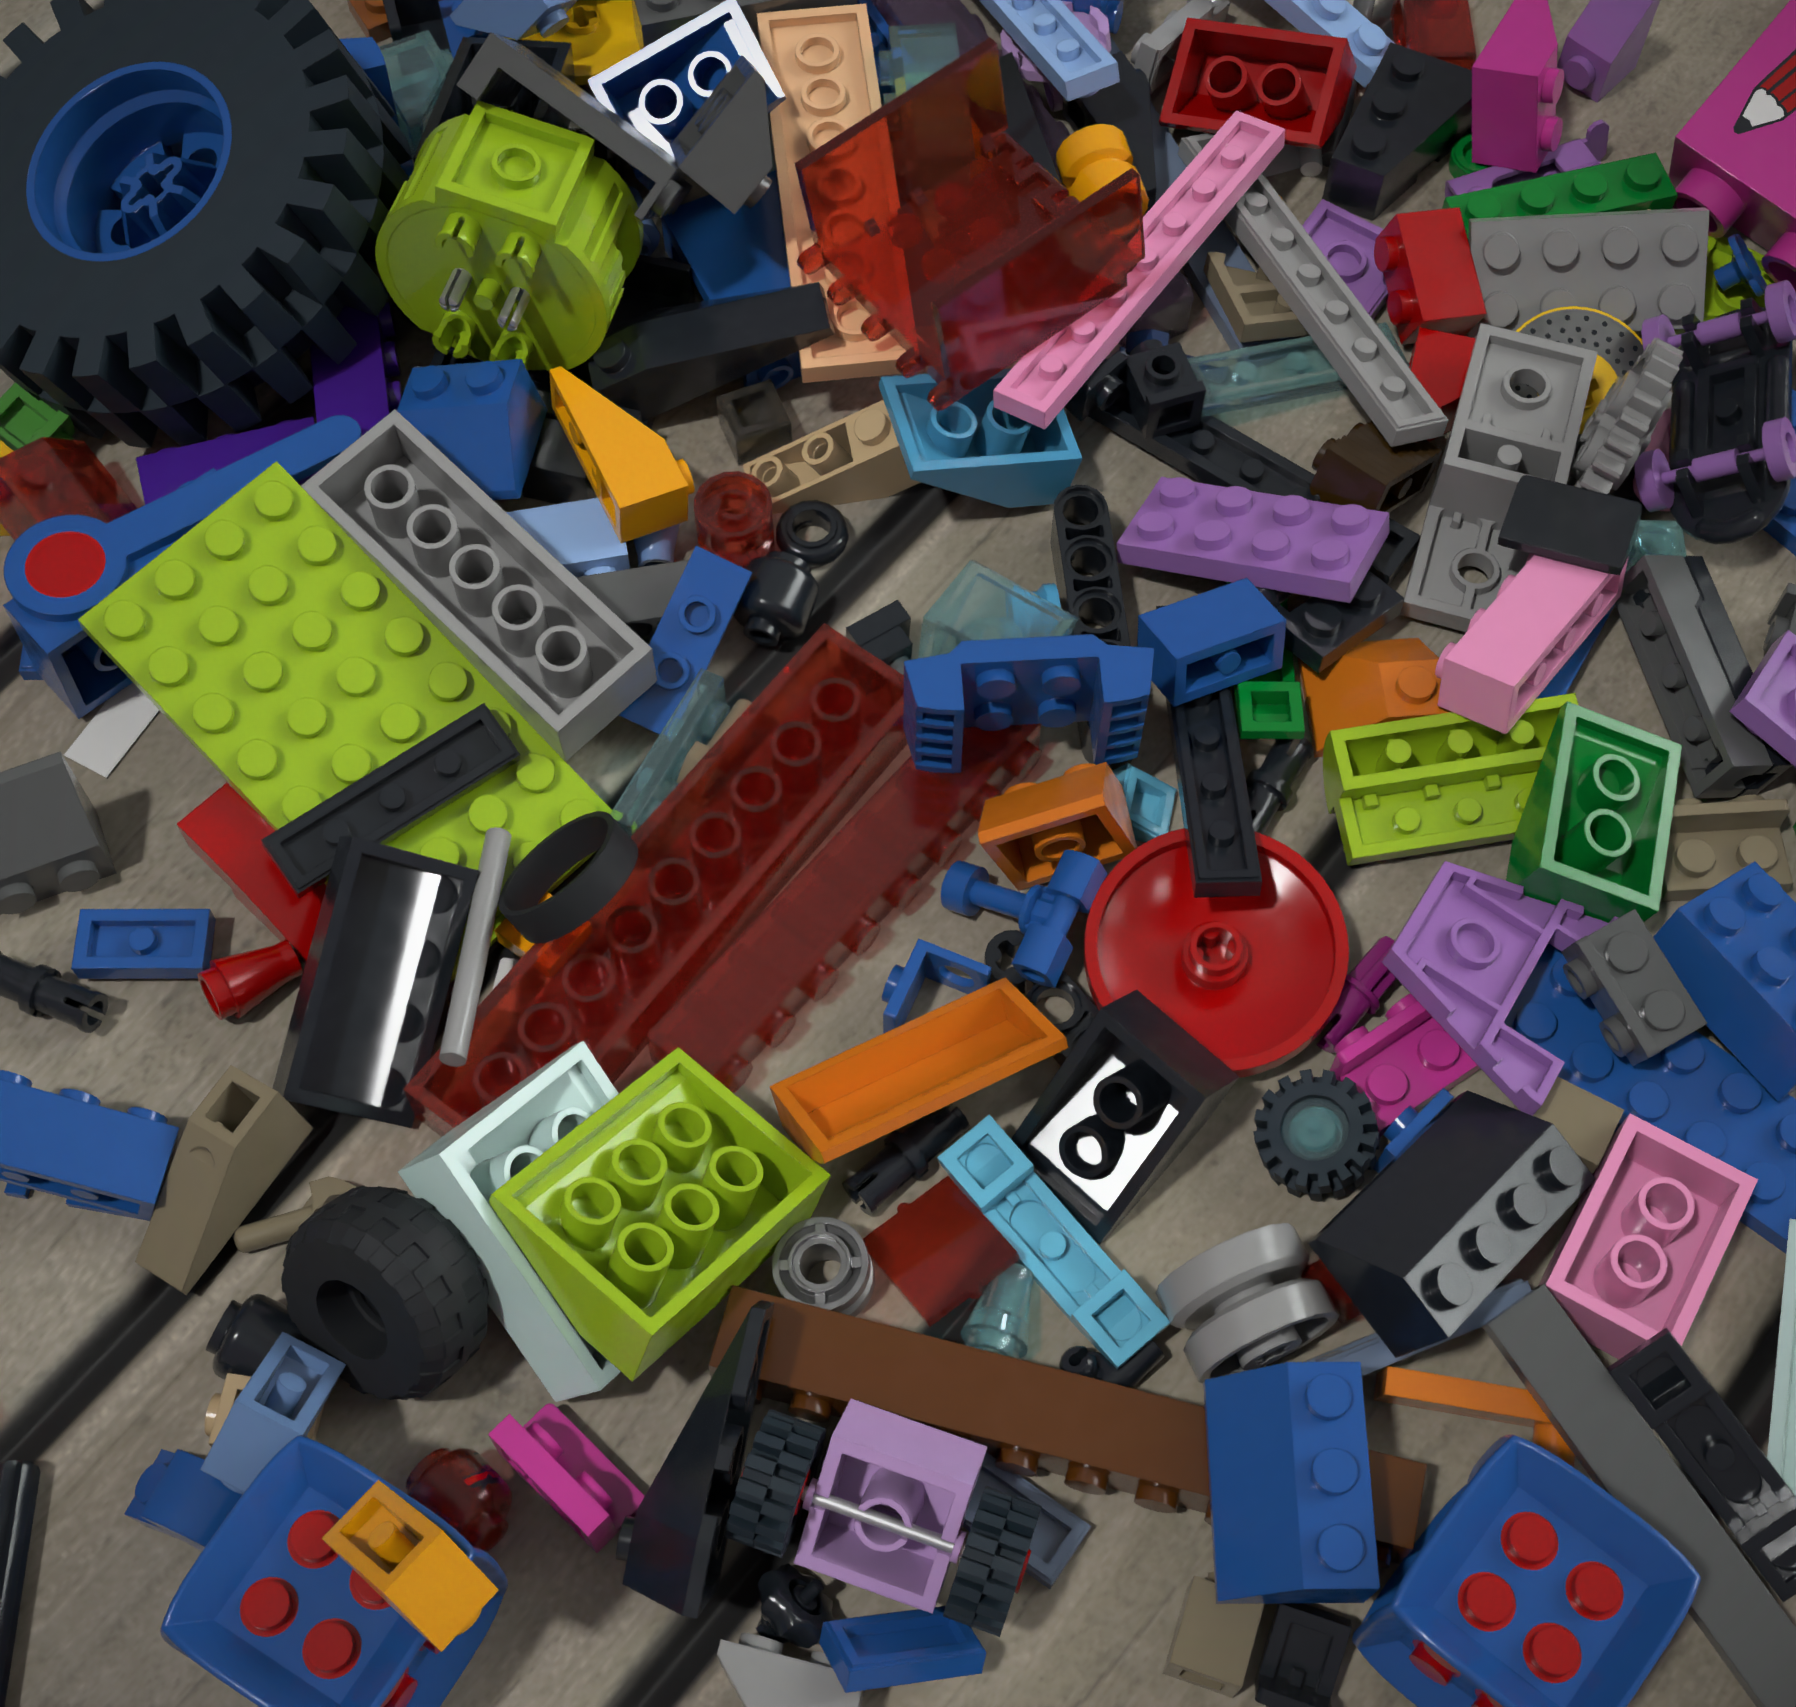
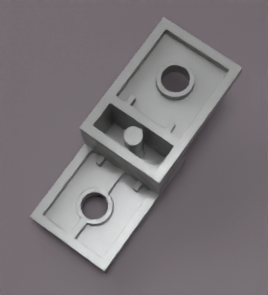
M1480 323L1452 429L1436 474L1400 615L1467 632L1470 621L1476 611L1480 608L1487 609L1496 599L1506 577L1510 574L1516 576L1525 566L1530 553L1497 545L1501 528L1516 486L1523 475L1567 484L1598 352ZM1520 383L1527 384L1533 387L1539 396L1535 398L1521 397L1514 393L1510 386ZM1465 566L1477 567L1487 575L1488 581L1480 584L1468 582L1460 575L1458 569Z

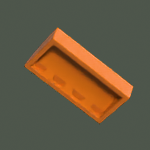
M1004 977L770 1086V1090L783 1129L805 1154L814 1161L825 1164L1069 1047L1066 1037Z

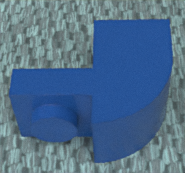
M161 1449L154 1463L140 1476L135 1488V1496L124 1514L146 1527L180 1539L203 1551L243 1494L230 1490L219 1479L201 1471L204 1459L177 1449L176 1453Z

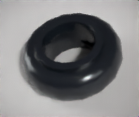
M818 500L801 501L790 506L780 516L775 529L776 543L780 551L801 558L810 568L822 567L834 562L844 552L849 540L848 524L842 513L831 504ZM807 526L821 527L829 533L823 539L812 542L802 540L796 536L799 530Z

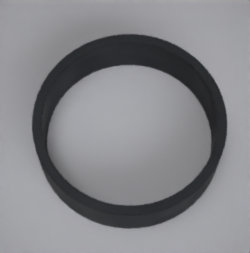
M597 811L580 816L551 833L518 864L501 891L498 901L499 910L523 937L531 943H546L558 939L592 918L617 894L634 869L638 858L637 844L607 812ZM599 850L587 867L573 881L549 899L538 904L547 890L567 870L586 856Z

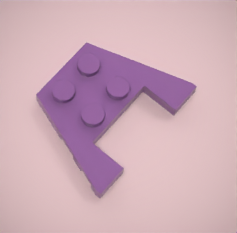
M1445 861L1434 875L1382 963L1520 1111L1533 1116L1545 1101L1565 1062L1507 1026L1504 1021L1548 943L1563 951L1577 940L1592 934L1619 917L1614 916L1608 923L1584 915V906L1564 899H1561L1557 905L1523 895L1524 886Z

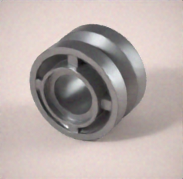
M830 1217L806 1219L791 1227L782 1236L775 1248L772 1259V1273L775 1284L784 1299L854 1317L868 1304L875 1286L874 1265L861 1236L847 1223ZM824 1260H834L841 1264L838 1274L831 1281L823 1284H815L808 1281L809 1272L817 1263Z

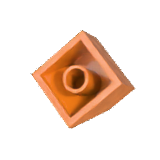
M1107 762L1097 765L1092 763L1079 764L1069 768L1060 777L1037 784L1026 782L1009 787L1003 795L985 800L977 832L980 845L1018 891L1049 882L1064 850L1085 853L1098 859L1104 865L1123 859L1137 848L1123 786Z

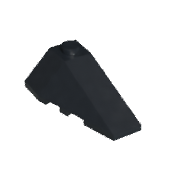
M760 1300L751 1307L637 1509L636 1517L626 1515L620 1530L616 1559L626 1561L622 1584L685 1617L697 1619L719 1588L728 1538H725V1528L730 1516L731 1503L736 1496L737 1491L735 1490L741 1476L774 1302Z

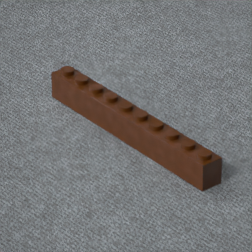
M732 1285L708 1366L712 1378L751 1307L760 1300L774 1302L755 1405L761 1403L762 1397L789 1404L788 1411L795 1416L824 1423L829 1421L830 1415L841 1418L850 1399H854L987 1446L986 1453L996 1458L994 1465L1003 1471L1015 1475L1033 1477L1036 1476L1037 1469L1065 1476L1064 1484L1080 1492L1104 1495L1107 1488L1134 1494V1502L1137 1505L1152 1511L1175 1513L1177 1506L1203 1512L1205 1513V1522L1211 1525L1205 1407ZM1368 1449L1378 1569H1387L1390 1567V1562L1399 1564L1413 1550L1427 1464Z

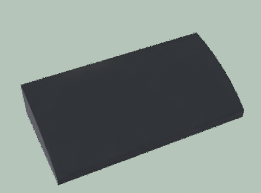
M354 836L339 837L274 1080V1090L278 1091L287 1101L412 1128L479 870Z

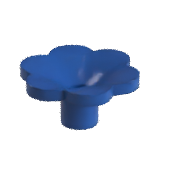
M1737 233L1728 237V242L1732 249V261L1714 271L1718 284L1725 291L1740 282H1744L1753 289L1758 297L1763 296L1767 284L1761 276V270L1757 261L1747 249L1740 234Z

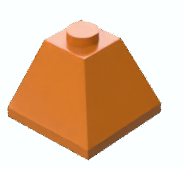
M1419 638L1363 641L1319 674L1298 658L1311 741L1314 748V758L1323 757L1324 743L1328 733L1332 730L1451 712L1437 706L1441 679L1436 677L1435 670L1439 657Z

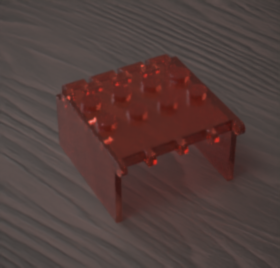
M990 37L795 163L814 245L799 255L797 259L798 267L807 275L814 274L824 266L837 279L830 285L827 291V297L836 306H842L856 298L871 314L861 326L863 335L873 342L889 333L906 350L897 359L896 369L905 378L912 377L924 369L938 383L929 392L927 401L937 411L944 410L1127 287V274L1136 267L1139 261L1145 258L1140 175L1131 168L1081 202L1075 196H1069V191L1040 163L1034 162V158L1008 133L1004 132L1008 129L998 46Z

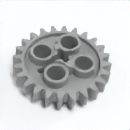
M1654 338L1651 344L1647 345L1643 354L1639 355L1632 369L1628 370L1623 378L1618 377L1604 399L1601 400L1585 423L1583 433L1579 439L1580 442L1574 451L1567 485L1608 494L1611 488L1616 491L1620 487L1639 456L1648 447L1651 435L1656 427L1655 425L1672 397L1673 392L1669 391L1672 386L1670 383L1679 370L1678 366L1683 359L1682 350L1659 338Z

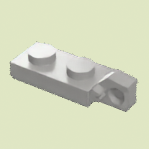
M1187 0L1186 5L1179 11L1172 10L1165 18L1163 24L1151 34L1144 33L1139 38L1132 51L1130 61L1134 64L1135 69L1140 68L1146 74L1152 92L1172 75L1187 17L1224 22L1231 2L1228 0Z

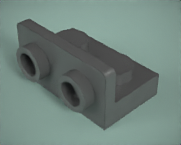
M1635 909L1592 934L1577 940L1561 952L1568 962L1563 965V969L1570 985L1582 999L1590 997L1603 1018V1021L1599 1023V1027L1606 1043L1617 1056L1623 1057L1626 1055L1632 1066L1649 1059L1664 1048L1708 1024Z

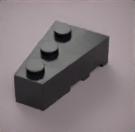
M1390 42L1331 157L1322 199L1354 215L1371 221L1376 219L1416 183L1419 173L1434 160L1439 162L1449 153L1450 146L1465 132L1469 134L1472 132V70Z

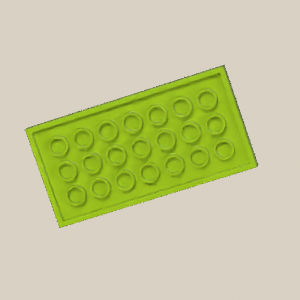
M277 461L78 619L80 627L275 831L483 703L488 707L520 753V761L386 844L387 846L478 870L486 831L494 827L505 829L510 832L512 837L501 887L502 891L509 876L530 851L566 823L588 813L603 811L609 813L623 827L624 822ZM595 852L586 856L567 870L547 892L551 893ZM499 906L497 907L490 947L497 941L494 930L506 918L499 910ZM467 915L465 927H464V930H463V934H462V938H461V942H460L459 950H458V953H457V957H456V961H455V965H454V969H453V973H452V976H451L450 983L456 978V973H457L458 963H459V959H460V954H461L463 939H464V935H465V930H466L468 915Z

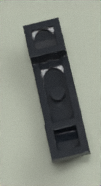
M1666 1327L1607 1367V1370L1650 1428L1656 1431L1732 1531L1741 1548L1782 1602H1785L1796 1595V1496L1715 1388Z

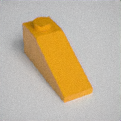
M561 366L550 369L552 408L620 543L688 521V495L695 492V487L686 462L683 459H674L664 438Z

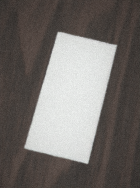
M132 683L105 702L64 756L107 778L159 712V709Z

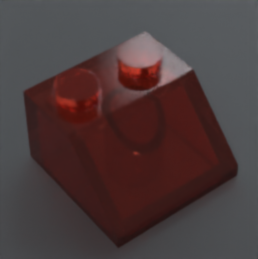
M41 437L0 458V523L14 541L31 526L55 516L85 515L107 524L138 509L84 441Z

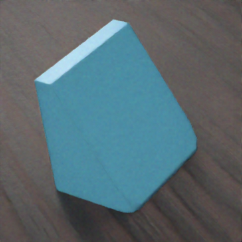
M1129 763L1113 770V773L1123 786L1135 840L1147 842L1157 836L1168 833L1177 789Z

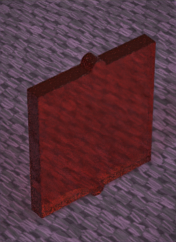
M946 1176L910 1204L906 1202L900 1203L897 1207L898 1213L862 1239L872 1261L929 1327L969 1297L971 1299L979 1298L982 1294V1287L1020 1259L1018 1252L966 1197L949 1176Z

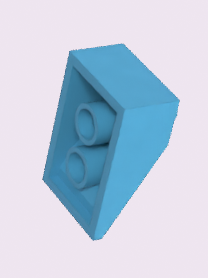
M1012 368L884 376L880 378L878 385L912 480L1006 508L1054 504L1056 497L1062 490L1071 486L1083 458L1064 409L1060 411L1044 430L994 408L993 390Z

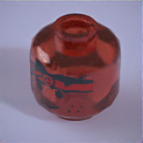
M440 1448L423 1458L411 1471L406 1481L407 1495L440 1516L455 1528L474 1548L487 1552L504 1537L509 1526L505 1519L512 1506L513 1493L507 1483L477 1451L471 1448H456L454 1450Z

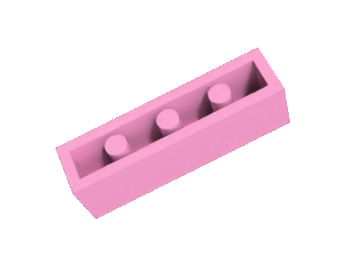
M1530 553L1521 571L1516 576L1508 575L1503 581L1493 603L1487 609L1480 608L1476 611L1470 621L1466 634L1457 644L1450 642L1442 651L1435 670L1436 677L1441 679L1437 706L1507 734L1620 598L1628 558L1619 576Z

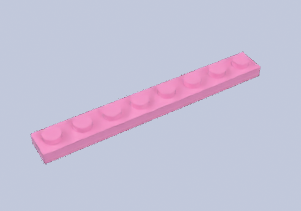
M1236 110L994 388V408L1045 430L1283 149L1285 129Z

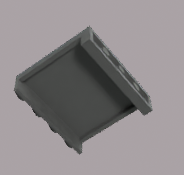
M490 32L457 83L458 87L478 101L510 107L521 88L525 86L655 182V185L634 214L640 220L662 217L671 213L674 214L693 187L685 181L688 175L678 168L674 156L522 44Z

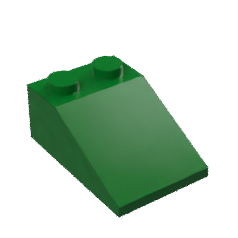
M1567 701L1560 708L1514 835L1506 881L1524 886L1523 895L1557 905L1561 899L1582 905L1584 906V915L1608 923L1614 916L1620 918L1634 909L1643 922L1659 912L1682 745Z

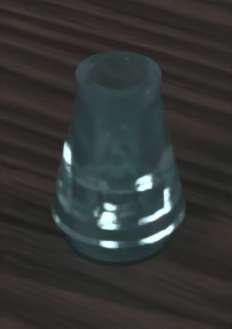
M1000 1262L996 1264L990 1282L961 1330V1337L965 1341L964 1345L1017 1359L1026 1356L1028 1352L1031 1289L1035 1279L1031 1270L1013 1262Z

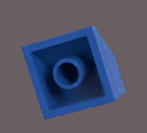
M522 359L412 368L397 411L492 500L520 498L547 413V408Z

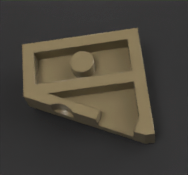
M1207 252L1203 271L1240 343L1309 335L1260 266L1257 272L1225 266L1226 254Z

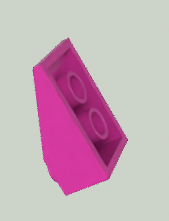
M1514 0L1472 66V163L1536 173L1549 151L1555 152L1559 145L1563 121L1562 118L1556 117V103L1563 89L1564 71L1557 68L1558 43L1548 0Z

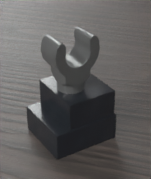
M896 600L846 627L845 654L872 689L892 678L896 688V702L903 711L904 661L911 660L913 643L909 639L911 617L899 600Z

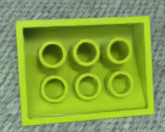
M677 1047L493 1192L490 1196L489 1204L579 1335L633 1382L728 1296L732 1285L739 1286L772 1256L778 1242L791 1227L811 1218L831 1175L683 1050Z

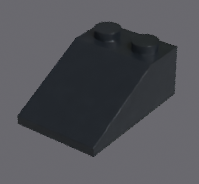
M1135 990L1099 1010L1011 1140L1032 1162L1034 1172L1086 1232L1100 1245L1110 1236L1205 1125L1239 1076L1141 992Z

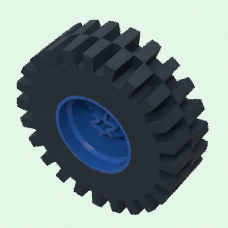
M52 0L50 4L61 31L53 35L46 42H43L22 22L3 39V42L22 63L7 79L0 76V369L38 401L41 399L56 412L60 410L69 415L73 425L81 432L98 439H102L108 429L128 446L152 448L159 427L181 446L207 441L208 408L236 432L249 428L262 421L254 387L267 382L284 399L292 404L313 388L298 364L297 358L314 345L339 365L357 345L356 341L337 320V316L345 305L376 317L385 306L390 294L367 262H376L375 246L380 228L404 181L409 180V176L400 166V164L412 160L408 140L392 119L396 114L390 104L309 0H104V7L96 11L85 0Z

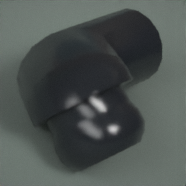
M1152 1340L1117 1370L1101 1353L1088 1351L1086 1346H1074L1067 1349L1061 1356L1059 1369L1132 1388L1165 1355Z

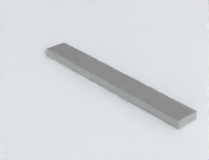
M1207 133L1181 138L1178 155L1186 166L1192 162L1215 134ZM1261 173L1224 217L1227 223L1261 267L1270 282L1275 286L1278 293L1286 301L1292 312L1297 316L1305 330L1391 447L1443 436L1449 421L1263 173Z

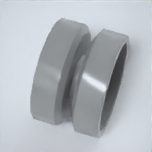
M1289 1223L1271 1224L1226 1240L1193 1257L1171 1272L1158 1285L1156 1295L1170 1324L1182 1329H1196L1187 1340L1183 1351L1199 1383L1203 1384L1206 1379L1267 1366L1321 1336L1336 1323L1340 1316L1324 1283L1316 1279H1298L1304 1272L1310 1256L1295 1227Z

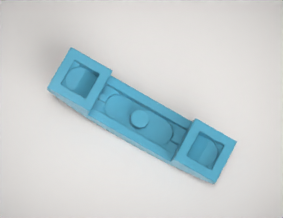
M990 1114L937 1157L939 1163L1017 1261L1077 1329L1117 1370L1170 1325L1168 1318L1125 1269L1120 1271L1034 1172L1032 1162Z

